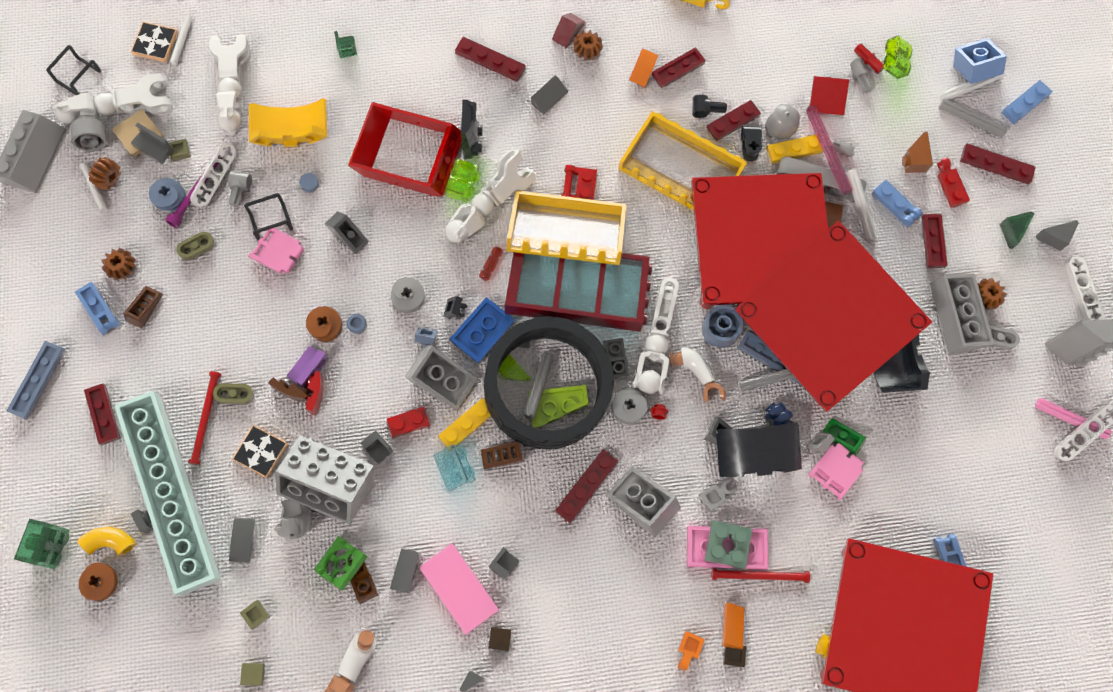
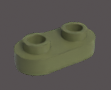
M200 232L180 242L177 245L176 252L181 259L189 261L210 251L214 247L215 241L210 233Z
M222 383L214 388L213 397L221 404L246 405L253 400L254 391L246 384ZM228 392V395L223 398L222 394ZM243 393H247L246 398H242Z

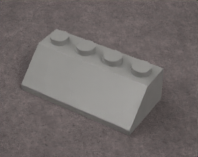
M22 110L0 156V182L8 186L37 193L66 129L40 114Z
M975 273L943 275L930 283L949 354L966 353L995 345Z
M1113 319L1081 320L1047 341L1045 347L1066 364H1075L1076 367L1086 366L1088 362L1095 361L1097 357L1104 356L1108 351L1113 350Z

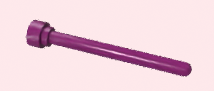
M214 163V170L216 169L219 163ZM200 178L176 212H172V214L166 217L165 221L170 226L178 229L182 224V215L191 204V194Z

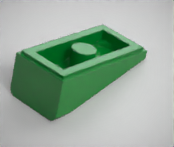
M833 418L830 419L822 433L831 434L835 439L833 442L835 444L840 443L850 451L849 454L857 456L866 442L865 436Z

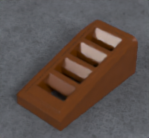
M145 286L123 313L125 320L142 329L163 294ZM149 295L153 297V299H149L146 296Z
M519 441L481 449L484 469L523 463ZM510 449L515 450V458H512ZM504 450L507 451V457H508L507 460H504V456H503V451H504ZM495 452H499L500 461L496 462ZM487 453H491L492 463H488Z

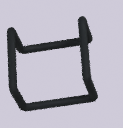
M67 45L46 69L47 73L56 83L75 95L80 93L74 84L89 67L101 73V69L94 60L89 62L78 56L71 45ZM69 49L75 58L86 64L71 81L70 87L59 81L50 71Z
M279 193L244 204L254 229L253 235L257 241L261 239L260 232L287 224L290 231L293 230L285 203ZM278 197L286 220L257 229L253 214L248 206Z

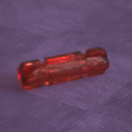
M493 247L492 255H489L483 266L484 270H481L479 278L488 281L490 279L491 272L494 271L499 262V257L501 258L503 250L500 247Z

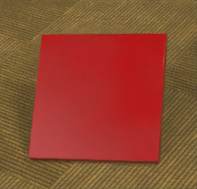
M814 76L808 112L844 115L850 79Z

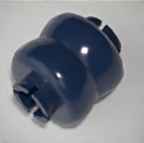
M773 402L765 409L767 414L764 418L772 426L793 422L790 420L793 417V413L786 409L782 402L776 405Z

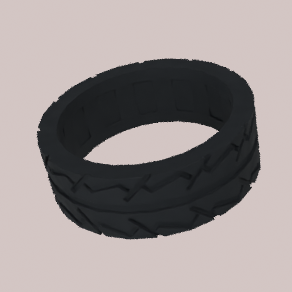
M551 316L535 317L507 330L497 341L498 343L494 345L488 357L484 377L485 402L492 419L499 429L524 446L544 450L560 449L572 445L587 436L605 414L612 399L614 387L613 366L606 349L599 339L580 324L569 319ZM539 339L558 340L577 349L587 359L596 378L597 395L592 411L584 419L565 429L543 430L526 425L507 409L499 393L497 374L504 359L510 352L519 347L520 344Z

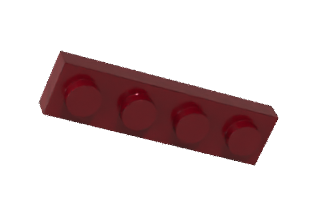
M464 36L455 49V54L516 82L519 81L525 70V64Z
M968 143L964 146L960 158L962 163L1027 185L1032 182L1036 166Z
M602 449L554 512L570 524L612 471L618 460Z

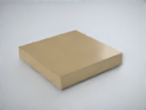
M143 109L111 129L133 158L142 153L131 144L132 140L140 132L135 126L137 123L164 138Z

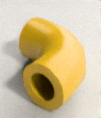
M110 526L95 528L77 540L80 547L90 555L100 548L109 547L115 550L119 556H123L137 545L136 541L125 531Z

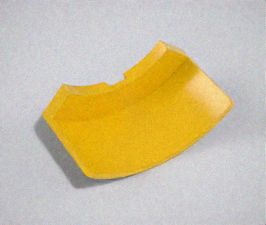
M324 98L298 107L281 108L254 103L249 104L250 143L272 147V144H284V147H298V143L308 141L309 144H312L327 137L326 99Z

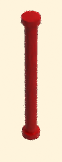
M209 372L210 381L192 456L188 460V463L192 465H200L201 463L199 458L214 399L213 390L217 386L218 378H221V373Z
M712 568L711 571L712 580L721 578L804 581V583H810L809 571H804V573L717 570V568Z

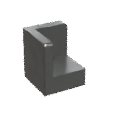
M376 430L360 443L378 464L393 452L392 448Z
M503 547L488 567L503 580H506L519 563V560Z

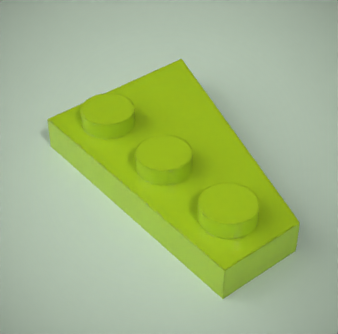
M586 385L544 389L535 417L531 420L532 427L538 429L588 406Z

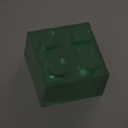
M29 518L14 560L55 569L62 559L61 552L69 540L70 530Z

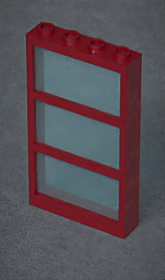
M513 252L505 301V314L532 318L559 317L569 319L577 324L641 332L642 325L647 323V314H644V309H648L649 297H646V292L650 291L651 281L648 280V275L651 276L652 264H649L650 257L622 253L620 265Z

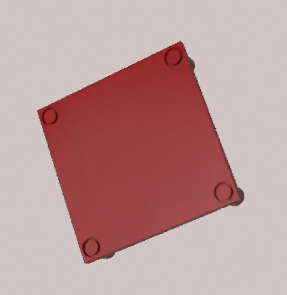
M822 173L692 178L690 198L694 207L702 296L700 299L701 307L711 309L714 305L741 304L828 230Z
M839 220L735 308L739 316L825 412H828L932 323L931 319Z
M848 538L846 546L841 553L843 563L825 666L820 672L821 684L851 692H977L994 573Z

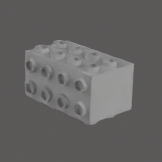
M300 435L276 470V494L350 525L372 489L374 465Z

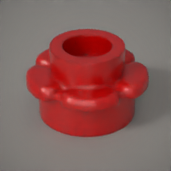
M655 404L650 409L651 417L657 420H664L667 418L669 410L666 409L665 405Z

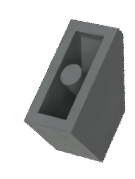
M337 211L325 223L333 235L355 254L369 242L344 213Z

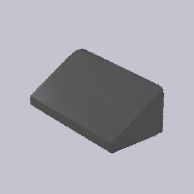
M555 75L531 97V104L544 115L568 93V90Z
M401 549L390 589L410 594L421 556L420 552Z
M469 671L460 687V691H467L485 678L474 671Z

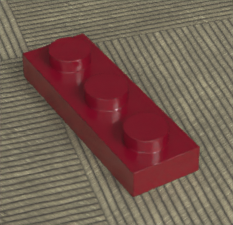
M695 47L654 70L652 76L662 89L704 65L706 60Z
M749 100L711 122L706 128L717 142L760 117L761 112L752 100Z
M923 214L921 220L926 267L946 268L948 264L942 214Z
M102 383L85 389L84 393L98 444L102 446L121 439L106 385Z

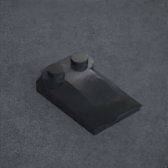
M462 99L461 139L464 159H472L474 156L482 153V142L479 141V136H483V125H480L476 119L477 103Z

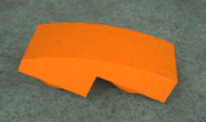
M642 48L628 81L645 88L658 55Z

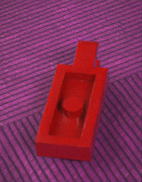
M948 157L942 158L941 162L937 163L941 171L937 177L950 207L953 208L968 203L970 199L957 169L951 170L950 159Z

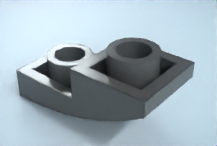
M623 338L604 340V348L613 366L614 378L629 376Z
M234 517L229 562L250 563L255 519Z

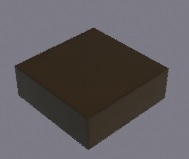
M491 627L488 649L509 651L512 630Z
M743 646V649L724 647L723 665L745 667L747 646Z

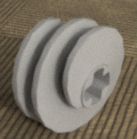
M410 277L398 279L391 290V301L394 308L406 314L413 313L422 307L425 300V292L420 282Z
M625 389L615 395L611 405L612 413L621 423L634 424L644 417L647 410V402L639 392ZM628 403L632 404L631 410L626 409Z

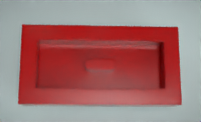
M424 407L387 418L392 438L430 426Z

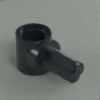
M703 94L695 95L692 98V115L695 118H705L710 112L726 113L727 104L725 102H711L708 96Z

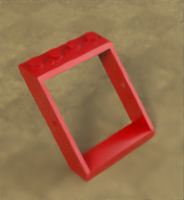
M372 102L348 166L366 178L436 197H443L462 142L461 130L449 122ZM390 119L444 133L427 183L372 168Z

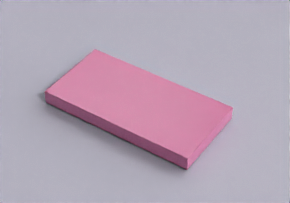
M687 526V567L737 569L725 564L704 561L710 527ZM750 528L752 529L746 569L768 570V529ZM731 535L722 542L726 554L734 548L733 542L729 540Z
M453 543L419 567L465 635L499 611Z

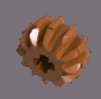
M591 29L588 33L584 30L581 34L577 33L576 39L573 40L574 53H578V58L584 57L585 61L587 58L593 61L594 56L598 57L603 48L601 37H598L597 32L592 34Z
M100 157L98 161H94V165L90 167L91 171L88 173L90 176L89 181L95 187L103 190H110L112 186H115L116 181L119 180V175H121L120 166L114 160L106 157Z
M120 247L117 251L111 249V254L105 253L107 258L101 260L104 264L102 270L106 272L109 278H114L117 281L121 277L126 280V275H133L131 270L137 269L134 264L136 259L129 251H124Z
M985 278L980 283H977L986 310L990 308L996 309L1004 303L1007 293L1003 292L1006 286H1000V281L994 282L993 278L988 280Z

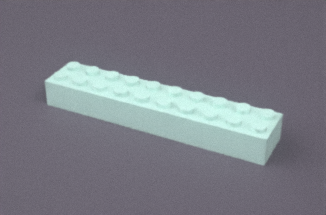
M151 391L114 405L174 594L183 596L220 581L221 577L161 396Z

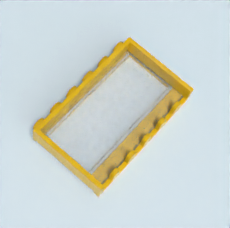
M652 111L621 158L618 169L694 211L693 202L690 198L692 178L740 176L747 162L741 157L729 153L725 148L712 144L710 140L697 136L695 132L686 130L677 122H672L662 114Z
M516 191L507 236V251L620 265L626 204Z

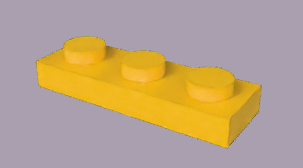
M819 134L774 143L766 147L771 164L779 163L782 157L797 159L820 154L824 151Z
M483 398L480 399L438 435V438L450 451L455 449L491 418L485 400Z

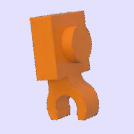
M684 632L678 648V652L683 653L677 668L685 671L689 667L691 658L698 659L705 639L690 632Z

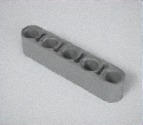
M791 157L781 158L777 174L822 173L824 193L855 202L847 174ZM860 179L865 192L867 183L865 180Z

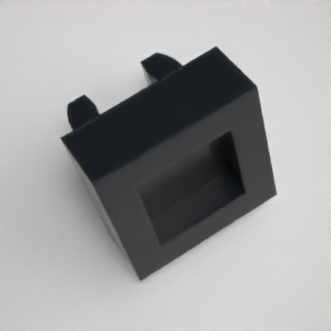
M458 296L449 298L443 317L448 319L465 317L464 314L460 313V308H467V305L462 303L463 298Z

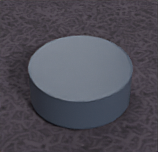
M306 173L301 176L299 184L303 191L314 192L319 186V181L316 175Z
M353 314L347 320V327L350 332L360 334L365 331L367 322L362 315Z

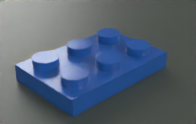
M486 297L449 340L471 359L480 364L516 320L509 314H505L504 310Z

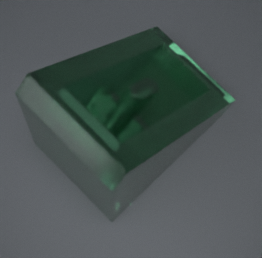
M1027 212L1010 216L1000 223L1010 249H1013L1020 243L1035 213Z

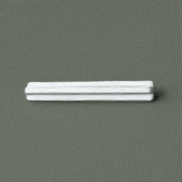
M1005 73L973 84L965 82L941 93L942 100L953 99L1001 79Z
M850 170L847 172L848 180L866 240L870 241L876 239L877 234L858 170Z

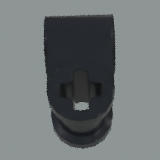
M742 126V155L747 161L753 162L757 160L762 149L761 126Z

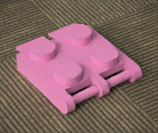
M276 228L267 230L262 239L258 240L257 247L248 257L279 274L283 272L289 274L295 265V261L292 258L298 260L304 251V247L300 246L299 240ZM272 232V234H271V236L269 237V239L267 240V242H265V240L267 239V237L269 236V234ZM261 246H263V248L261 249V251L259 252V254L256 256V254H257V252L259 251V249L261 248Z
M837 443L835 447L833 445L830 446L809 472L808 476L810 478L814 477L822 484L824 489H829L840 501L862 473L863 469L860 467L864 462L854 454L849 458L846 457L850 451L840 443Z

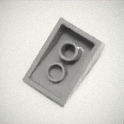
M432 345L424 347L405 375L406 379L456 411L478 379Z
M631 467L606 494L632 520L654 537L660 533L681 509L675 495L634 467Z

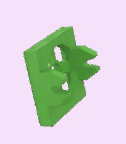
M338 536L313 570L343 591L368 556ZM340 549H348L343 556L337 557L335 555ZM353 555L352 565L350 566L349 559ZM346 559L345 566L342 569H338L339 561ZM331 560L334 562V569L329 575L327 565ZM346 571V573H345L344 575H342V576H340V577H337V575L339 574V572L341 573V572Z

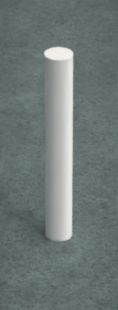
M188 15L184 18L170 63L174 65L178 63L192 21V17Z
M83 162L80 164L100 212H104L107 210L106 204L99 188L89 181L90 176L88 173L91 170L88 163Z

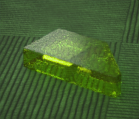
M510 354L504 359L498 370L505 380H531L529 375Z

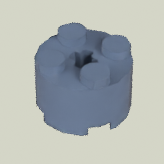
M728 305L716 306V308L711 309L707 313L703 321L702 335L706 343L718 348L731 346L742 332L743 319L735 311L734 307Z

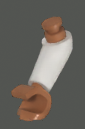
M684 347L681 348V352H676V355L670 353L672 367H675V364H678V366L684 365V368L690 369L701 384L705 385L703 391L704 402L709 401L708 393L711 389L719 390V398L725 402V389L721 385L714 383V377L697 351Z
M364 630L352 640L337 672L341 677L334 675L325 692H353L355 686L350 681L355 683L364 664L376 647V639L371 631Z

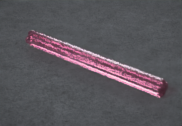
M809 106L806 113L843 195L850 194L852 187L816 106Z

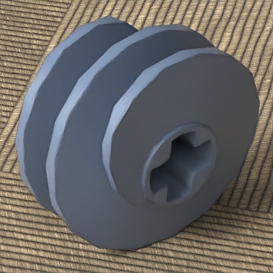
M163 178L154 182L148 193L150 201L157 209L171 212L176 211L186 197L185 190L181 184L171 178Z

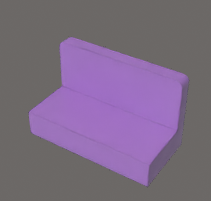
M309 346L287 374V377L306 389L310 376L314 375L316 371H320L329 358L321 350L317 351Z

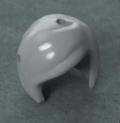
M778 105L765 123L768 134L777 139L790 138L799 127V112L790 105Z
M289 499L281 501V522L274 530L279 536L289 540L300 538L309 529L311 523L310 509Z

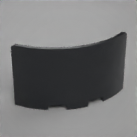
M919 334L873 373L881 392L928 390L930 372L924 363L922 355H918L917 346L920 345Z
M798 422L757 428L716 430L719 477H744L745 474H755V472H757V476L773 475V471L787 473L802 469Z

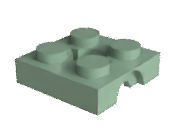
M712 520L704 561L725 564L733 568L745 570L752 529ZM731 535L729 540L733 542L734 548L726 554L722 542Z

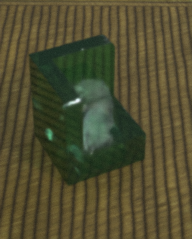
M334 31L340 59L357 56L354 36L340 38L338 31Z

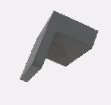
M137 123L135 126L140 132L132 140V146L160 164H163L174 150L167 140Z

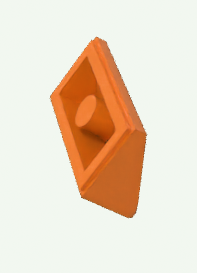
M728 602L725 603L723 612L722 646L743 649L745 608Z

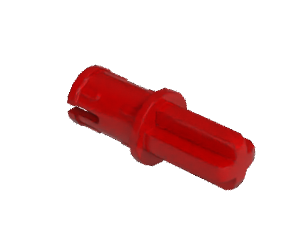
M858 44L855 47L854 52L865 61V65L868 64L877 74L885 68L886 65L863 44Z

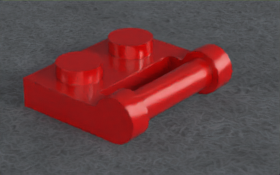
M565 165L564 191L561 196L594 200L597 169ZM573 175H578L576 195L570 194Z

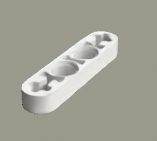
M223 144L215 152L191 194L190 200L194 206H206L211 200L236 155V150L231 144ZM229 149L228 153L230 155L226 156L223 160L218 159L224 156L225 152L223 150ZM214 163L221 164L222 171L220 173L214 171ZM206 178H210L213 181L214 185L212 188L205 186L204 181ZM203 191L209 192V194H203L202 199L204 202H197L198 198L196 196L201 195Z
M1074 256L1066 262L1065 269L1083 320H1095V318H1091V315L1096 316V320H1104V313L1086 262L1083 258ZM1078 278L1085 281V287L1078 284ZM1084 295L1091 298V304H1087L1084 301Z
M1113 405L1100 407L1054 448L1055 457L1061 461L1072 460L1113 424ZM1106 410H1111V411H1112V412L1110 413V415H1111L1112 417H1106V418H1104L1103 420L1099 419V418H1103L1104 416H1106V414H1107V413H1106ZM1092 421L1097 422L1099 426L1096 432H1092L1089 429V424ZM1077 434H1081L1084 437V442L1081 445L1075 443L1074 438ZM1070 446L1074 447L1066 452L1068 456H1061L1063 453L1061 449H1068Z

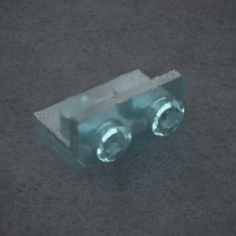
M451 445L433 455L447 491H453L466 483L476 481L474 469L469 465L466 450L461 445Z

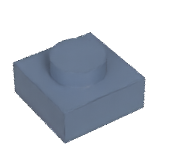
M419 327L415 334L414 342H419L421 345H433L438 331Z

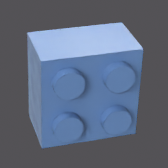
M989 38L955 48L953 66L970 84L1004 74L1007 56Z

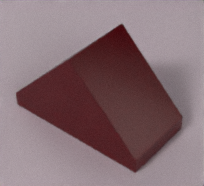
M572 13L562 15L552 40L567 48L584 26L585 21Z

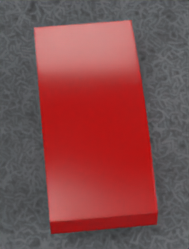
M319 371L311 375L307 383V388L313 394L307 398L305 409L314 416H316L324 391V379Z

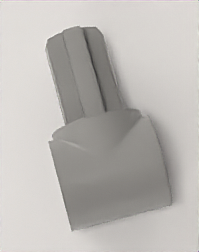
M230 171L228 176V186L232 189L229 198L230 205L234 207L240 205L243 192H246L251 187L252 176L250 173Z

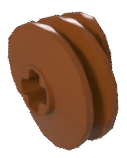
M317 307L307 316L306 328L311 336L320 342H331L342 331V319L338 312L331 307Z
M99 562L87 566L79 579L81 594L86 599L92 601L108 599L116 591L118 585V575L114 568Z

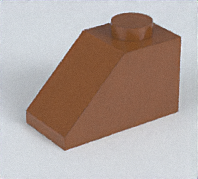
M924 132L902 157V166L905 167V173H924L933 165L928 132Z

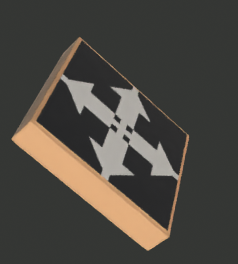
M142 22L131 53L134 56L167 63L178 31L177 29Z
M253 425L232 460L268 479L288 443Z

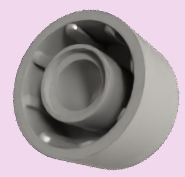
M81 115L71 124L72 144L77 149L92 152L101 150L106 146L105 125L96 116Z

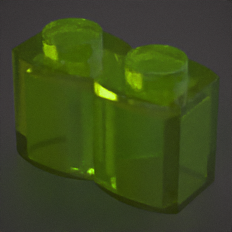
M899 35L888 39L885 45L884 70L897 79L908 76L911 70L912 45Z
M457 159L446 186V196L467 203L469 198L473 197L475 192L473 186L475 182H479L481 176L479 165Z

